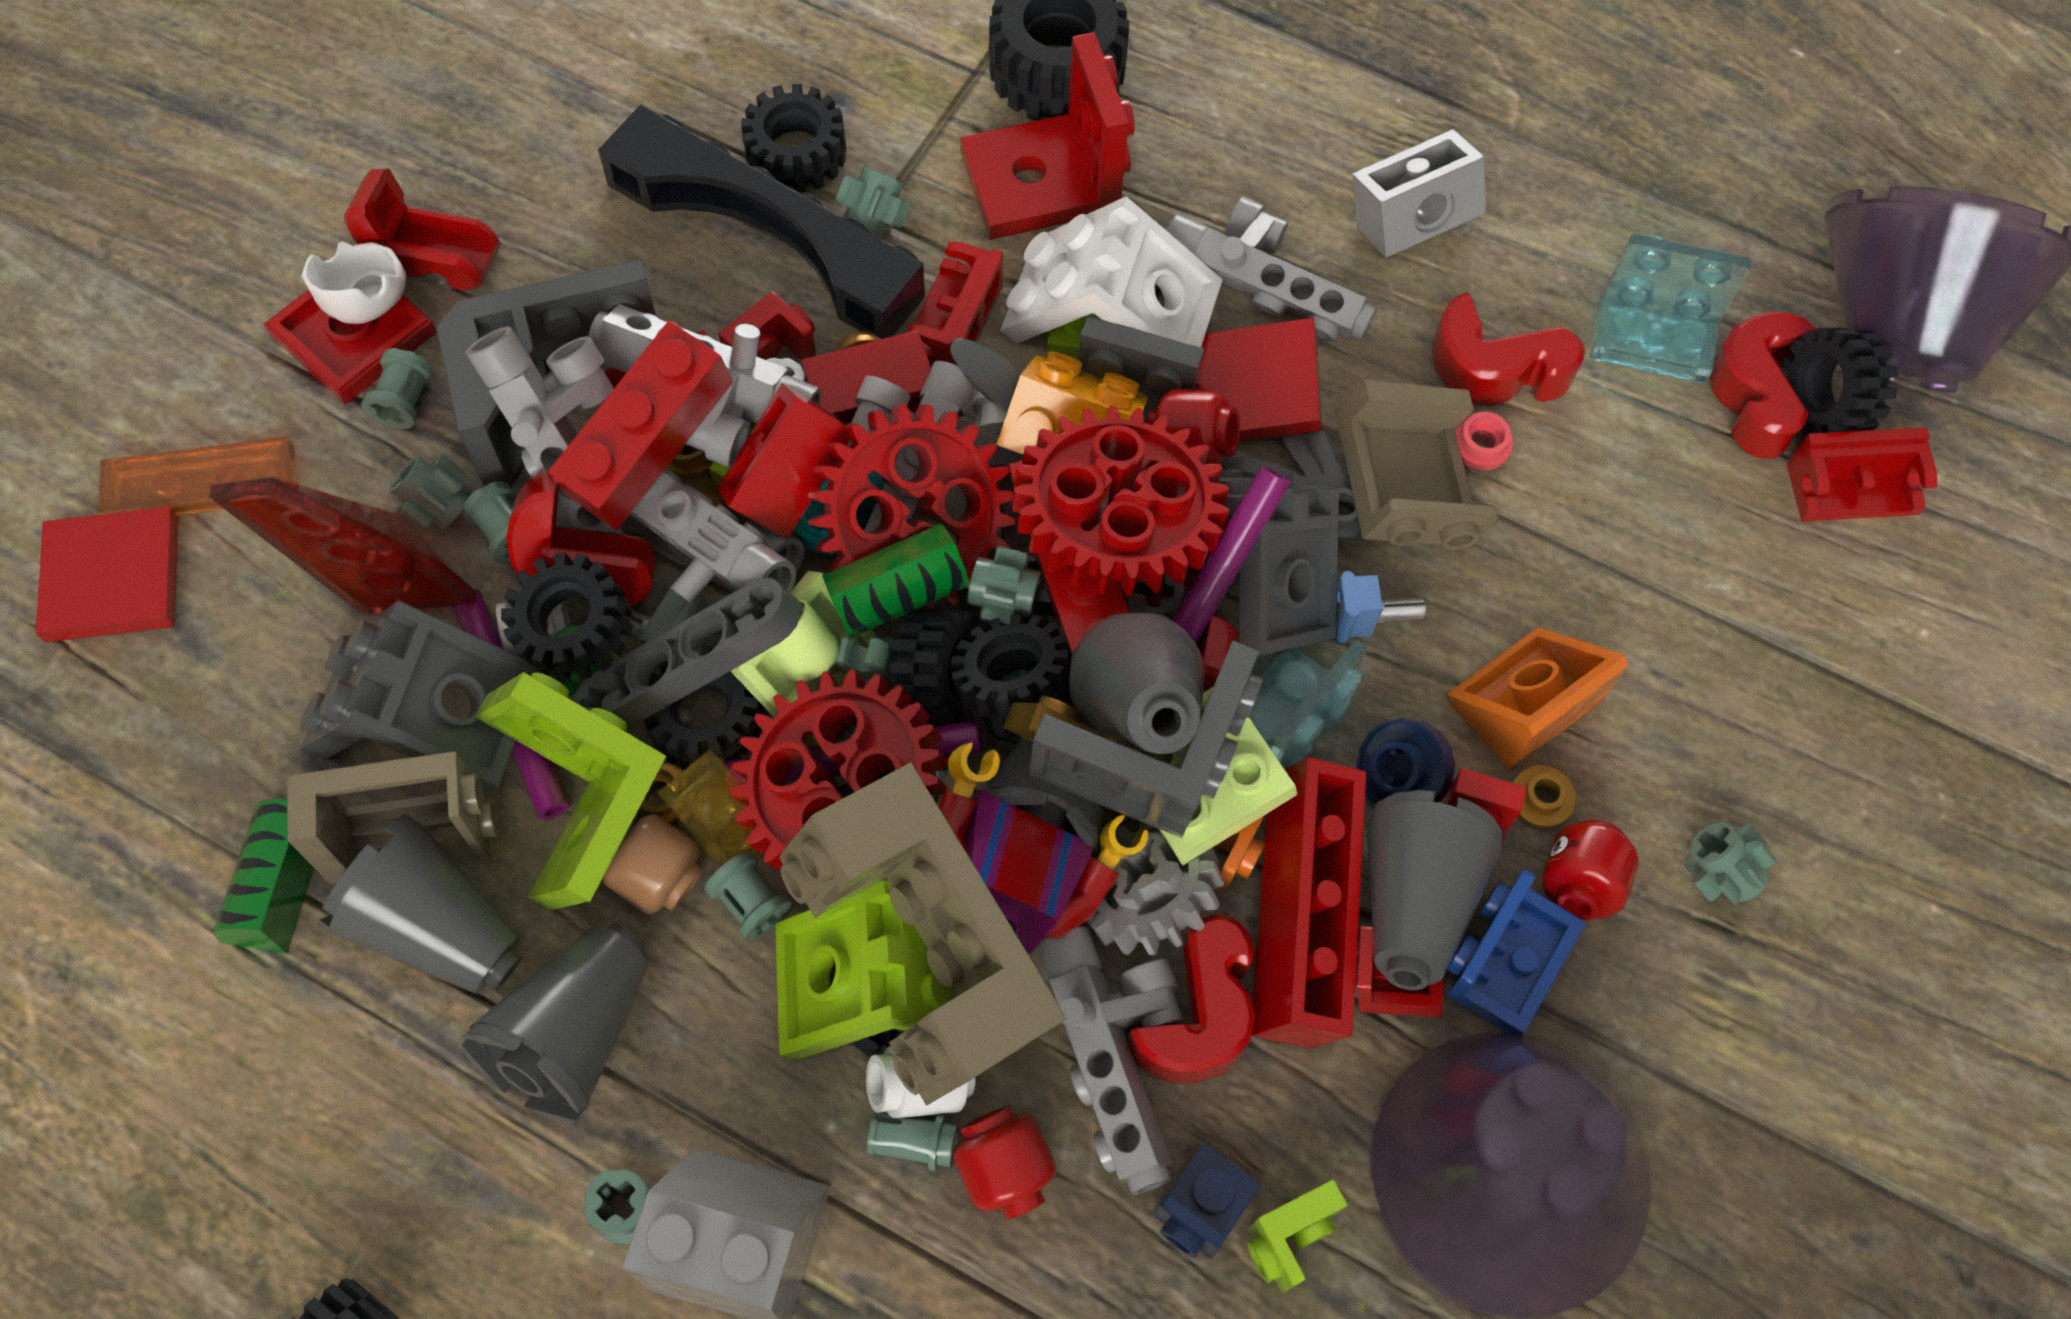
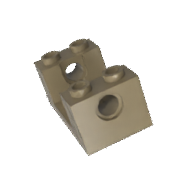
M912 763L899 768L811 815L779 856L783 863L781 875L787 890L798 903H806L815 918L886 879L891 886L889 893L895 911L906 924L915 926L928 948L926 956L933 974L942 985L948 988L951 987L957 997L919 1020L917 1025L889 1042L896 1054L893 1057V1065L900 1081L912 1094H920L926 1106L972 1080L1067 1019Z

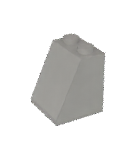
M695 1148L648 1191L622 1268L648 1290L747 1319H791L831 1187L827 1184Z

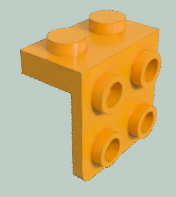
M1049 351L1047 357L1036 355L1019 377L996 445L1023 455L1026 445L1037 447L1038 433L1042 428L1055 434L1057 433L1058 419L1061 416H1065L1078 426L1081 423L1084 408L1090 409L1098 420L1106 419L1109 405H1115L1120 418L1129 420L1136 408H1141L1143 412L1148 396L1138 392L1140 385L1128 377L1106 372L1104 378H1100L1082 371V362L1069 355L1055 351Z

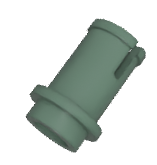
M874 1111L868 1132L867 1154L874 1157L879 1155L927 1163L930 1172H937L939 1166H953L952 1153L958 1143L959 1125L947 1123L946 1115L938 1114L936 1120L933 1121L915 1117L892 1118L888 1113H877Z

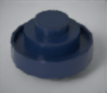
M1400 718L1382 722L1371 730L1359 748L1356 765L1358 770L1366 771L1365 793L1374 804L1395 793L1415 790L1434 791V802L1439 803L1451 788L1455 772L1452 748L1442 732L1427 721L1413 718Z

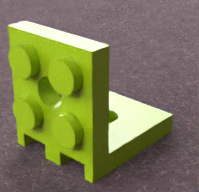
M523 672L488 693L475 717L589 782L527 897L551 911L591 901L660 770L666 755L626 732L628 725L615 714L600 708H592L589 711L567 698L569 690L557 680L541 673H532L530 676Z
M887 880L878 882L816 918L811 910H807L775 923L780 1057L803 1059L891 1029L907 1031L917 1025V1022L926 1015L957 997L951 987L948 988L942 985L933 974L926 956L928 948L915 926L906 924L895 911L889 893L891 886ZM835 963V966H836L835 977H834V980H833L832 985L830 986V984H829L830 971H831V968H832L833 964Z

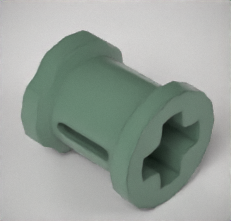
M397 348L387 349L380 359L383 370L373 391H369L364 395L361 406L368 416L383 425L397 429L412 428L418 417L417 411L414 408L423 387L430 386L436 374L433 371L432 365L423 357Z
M495 481L475 490L466 499L462 509L466 522L473 527H479L489 541V552L495 562L510 564L506 536L515 499L513 489L503 481Z
M751 852L741 853L722 865L709 878L704 888V891L711 899H720L740 923L739 931L746 942L755 941L766 935L775 927V923L784 920L793 908L792 902L786 894L778 895L756 869L759 861Z
M629 1169L618 1171L605 1170L594 1177L585 1190L584 1216L594 1229L612 1243L630 1245L650 1187L645 1185L639 1175ZM618 1194L624 1199L629 1200L631 1206L635 1209L632 1215L625 1221L616 1215L609 1206L611 1200Z

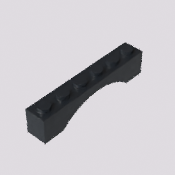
M640 104L598 149L607 185L652 212L673 210L711 212L746 221L778 237L795 249L816 271L830 294L838 319L859 331L871 332L881 339L892 337L925 298L924 263L919 261L911 251L902 246H892L871 234L860 222L854 219L846 220L823 207L814 196L805 192L798 193L778 182L766 169L759 166L752 167L737 159L718 142L713 140L705 141L686 130L679 121L669 115L664 114L661 116Z

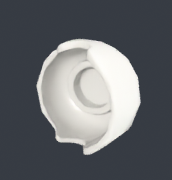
M341 241L338 243L336 254L326 261L311 254L306 260L301 275L321 310L328 316L348 324H363L387 313L401 299L406 283V273L393 250L374 242L352 246L347 242Z

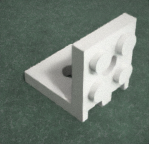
M1125 196L1087 215L1080 214L1071 220L1070 223L1048 233L1041 232L1032 239L1024 253L1026 263L1020 279L1007 298L1008 311L1000 331L1018 344L1094 313L1105 321L1201 347L1223 279ZM1155 284L1160 288L1164 296V307L1156 298Z

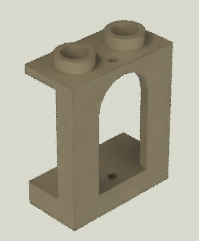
M456 751L287 776L288 842L329 884H336L356 858V840L391 835L384 828L404 814L420 822L426 830L455 825L480 862L491 860L489 837L499 835V817L496 802L493 797H485L478 773L470 774ZM447 780V792L345 807L335 796Z

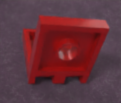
M1095 32L1072 37L1068 114L960 137V151L990 240L1069 223L1080 214L1087 215L1121 199L1124 173L1131 170L1127 137L1134 134L1135 121L1128 99L1120 100L1117 93L1118 77L1111 54L1103 55ZM1024 170H1034L1039 172L1043 178L1034 183H1025L1018 180L1015 175Z

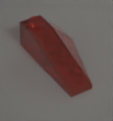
M275 477L211 485L209 498L361 615L380 614L397 601L417 610L475 604L477 592L424 537L396 513Z

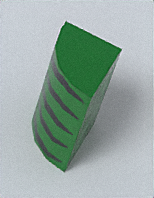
M942 523L822 575L832 602L850 639L970 586L969 578L955 542Z
M287 799L262 800L255 806L213 932L216 939L222 944L288 953L314 868L288 842Z

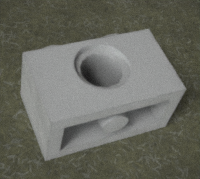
M1454 129L1352 173L1357 228L1386 258L1486 213L1484 156Z

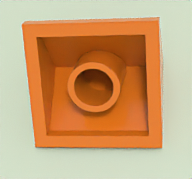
M1537 627L1448 692L1446 696L1455 711L1507 769L1511 771L1602 703L1628 667V663L1624 654Z

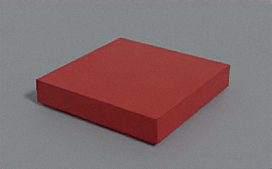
M309 289L263 324L269 335L345 405L379 379L383 370L380 359L385 350L397 348L413 352L437 333L433 321L404 295L401 296V299L395 306L381 317L363 324H348L328 316L321 310Z
M1314 318L1205 333L1201 348H1204L1198 380V390L1219 392L1227 398L1230 407L1237 409L1240 417L1239 442L1322 431L1317 329Z
M162 507L43 521L36 634L44 642L175 627L178 516L172 508Z

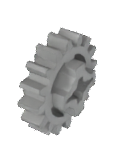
M1141 822L1139 831L1144 828L1148 830L1146 846L1140 852L1119 861L1114 869L1119 876L1094 915L1086 921L1088 926L1095 931L1102 944L1107 946L1115 941L1121 952L1129 955L1134 950L1138 942H1142L1149 955H1156L1159 940L1169 938L1175 947L1183 945L1180 931L1187 926L1201 931L1205 925L1199 916L1202 909H1218L1220 904L1213 889L1223 886L1224 879L1217 867L1220 862L1213 848L1187 863L1188 873H1183L1179 866L1178 858L1160 830ZM1124 825L1117 827L1118 843L1121 846L1130 848L1132 840L1139 831L1130 833ZM1111 896H1114L1119 905L1117 910L1111 907Z

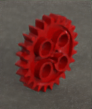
M906 404L894 405L891 412V424L880 410L871 411L868 413L870 432H867L857 423L848 424L845 429L852 445L848 447L838 442L829 443L827 448L838 462L835 467L816 466L814 470L821 478L828 482L827 489L808 492L809 499L825 505V513L812 517L808 520V523L811 526L827 528L829 534L815 546V549L818 552L836 551L838 557L830 565L829 572L933 527L922 520L906 519L910 512L908 507L891 494L874 486L868 479L871 471L876 472L884 483L899 496L920 498L916 504L918 511L937 524L942 523L944 527L956 536L955 545L965 567L969 583L978 557L990 559L987 556L990 549L997 550V546L1010 547L1006 541L996 535L998 527L1012 526L1016 522V519L1009 515L1000 513V504L1013 500L1014 492L998 490L996 484L1010 470L1008 467H990L987 463L998 448L995 443L984 444L978 447L973 445L980 427L976 424L967 425L958 432H955L957 413L954 411L944 412L935 424L933 407L929 404L919 405L913 421ZM904 446L912 448L919 460L918 471L909 481L903 480L895 469V457ZM955 485L965 492L967 498V508L964 514L956 520L948 515L945 508V497L948 491ZM871 497L879 504L882 513L879 525L873 531L867 533L858 525L856 510L865 498ZM957 592L941 598V600L945 604L954 606L958 604ZM935 601L919 609L933 610Z
M1109 405L1106 419L1098 420L1090 409L1084 408L1081 423L1078 426L1065 416H1061L1058 419L1057 433L1055 434L1042 428L1038 433L1037 447L1026 445L1022 465H1017L1012 511L1019 513L1017 531L1019 534H1031L1029 548L1031 554H1039L1050 550L1048 570L1050 572L1059 570L1067 564L1073 567L1071 584L1075 586L1081 583L1087 575L1096 577L1098 593L1104 594L1111 580L1120 581L1126 596H1132L1136 581L1144 580L1154 593L1160 592L1164 574L1176 583L1182 584L1185 580L1188 566L1201 570L1204 567L1207 553L1216 550L1229 508L1225 507L1229 487L1219 484L1223 468L1221 464H1206L1209 447L1207 445H1198L1188 448L1187 444L1191 430L1185 428L1171 435L1166 432L1168 417L1164 415L1158 418L1152 425L1144 423L1141 408H1136L1129 420L1120 418L1115 405Z
M849 669L842 686H840L838 681L828 671L822 672L819 690L813 691L801 679L796 684L798 699L794 702H788L779 694L773 697L779 712L773 719L758 713L754 716L756 723L763 730L760 738L741 737L739 742L752 753L751 759L732 763L731 769L746 779L747 783L730 790V796L741 805L747 806L734 818L746 830H753L747 837L746 843L759 853L765 852L764 862L780 871L783 863L779 856L811 815L846 797L837 789L838 784L833 776L807 747L805 741L810 735L815 736L824 753L840 767V774L855 792L875 782L880 774L887 770L896 771L912 763L931 796L944 794L945 789L948 787L939 778L931 775V773L948 766V760L939 750L931 749L942 740V736L932 724L925 725L930 715L918 702L910 705L912 697L903 687L898 685L890 690L889 684L878 674H875L865 685V680L855 670ZM857 722L855 733L848 740L837 743L838 734L843 727ZM799 764H804L800 778L793 784L785 786V779L790 770Z

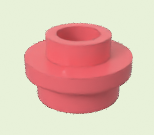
M1475 413L1467 417L1455 429L1463 464L1470 468L1482 471L1496 469L1508 460L1512 452L1514 441L1510 427L1501 416L1495 413ZM1474 441H1483L1486 444H1488L1490 448L1481 447L1477 445Z

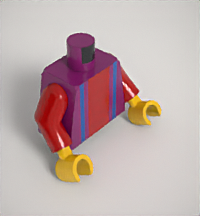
M971 742L958 747L949 757L948 768L950 775L955 780L952 791L945 789L939 809L1027 953H1032L1045 937L1061 939L1094 915L1119 876L1114 871L1119 861L1140 852L1146 846L1148 830L1144 828L1139 831L1132 840L1131 847L1126 848L1121 846L1115 837L1116 828L1123 821L1125 815L1114 818L1101 830L1100 845L1103 850L1098 858L1095 859L1091 856L1093 847L1083 843L1079 837L1014 805H1010L981 789L972 798L977 783L988 781L996 775L1000 759L995 750L986 752L981 761L980 770L976 775L969 769L967 764V757L971 752L973 744Z

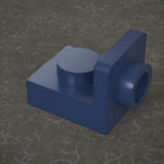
M1203 1142L1172 1189L1163 1198L1154 1214V1217L1164 1224L1160 1233L1169 1243L1186 1255L1195 1258L1199 1251L1212 1259L1262 1184Z

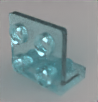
M1639 234L1631 235L1598 302L1590 359L1705 384L1713 372L1719 322L1748 275L1751 260L1747 257L1729 254L1722 250L1705 249L1672 242L1662 237H1649Z
M1356 640L1329 672L1297 648L1283 650L1261 675L1260 678H1263V682L1248 717L1284 769L1306 757H1311L1316 749V745L1313 742L1324 726L1333 731L1353 706L1355 700L1351 697L1366 676L1365 673L1359 670L1367 647Z

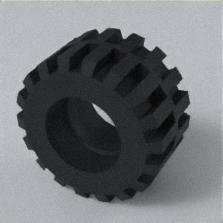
M995 0L992 6V16H990L989 73L991 81L995 82V91L999 97L1008 98V106L1016 112L1022 109L1027 110V118L1039 120L1041 116L1051 118L1068 114L1072 37L1092 32L1096 34L1103 55L1111 54L1118 77V87L1116 90L1119 94V87L1123 85L1125 78L1129 38V20H1126L1127 10L1124 3L1116 2V0ZM1049 45H1064V46H1068V47H1067V48H1055V47H1049Z

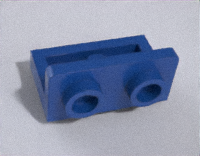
M1523 869L1511 886L1499 880L1479 913V915L1489 920V923L1479 940L1468 934L1453 956L1448 970L1456 974L1457 978L1446 995L1517 1040L1527 1030L1586 925L1585 921L1530 889L1536 876Z

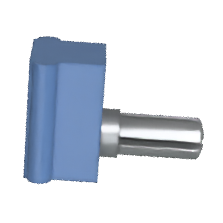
M1345 571L1337 584L1336 639L1340 643H1346L1349 637L1372 636L1377 623H1383L1384 621L1423 619L1426 613L1425 601L1422 597L1382 599L1378 575L1354 576L1352 572Z

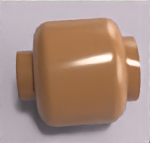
M655 814L646 815L633 826L630 825L602 878L603 883L644 913L655 914L664 907L674 912L688 896L704 871V868L697 864L700 857V848L696 842Z

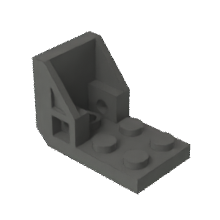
M641 259L459 300L438 324L437 332L458 432L483 486L495 481H503L512 488L525 467L522 459V450L525 447L517 445L512 440V427L489 393L490 388L486 387L465 354L467 348L486 334L499 328L510 326L540 375L544 378L552 372L546 363L547 358L563 345L577 338L589 336L591 325L599 312L605 311L610 313L621 304L639 312L656 316Z

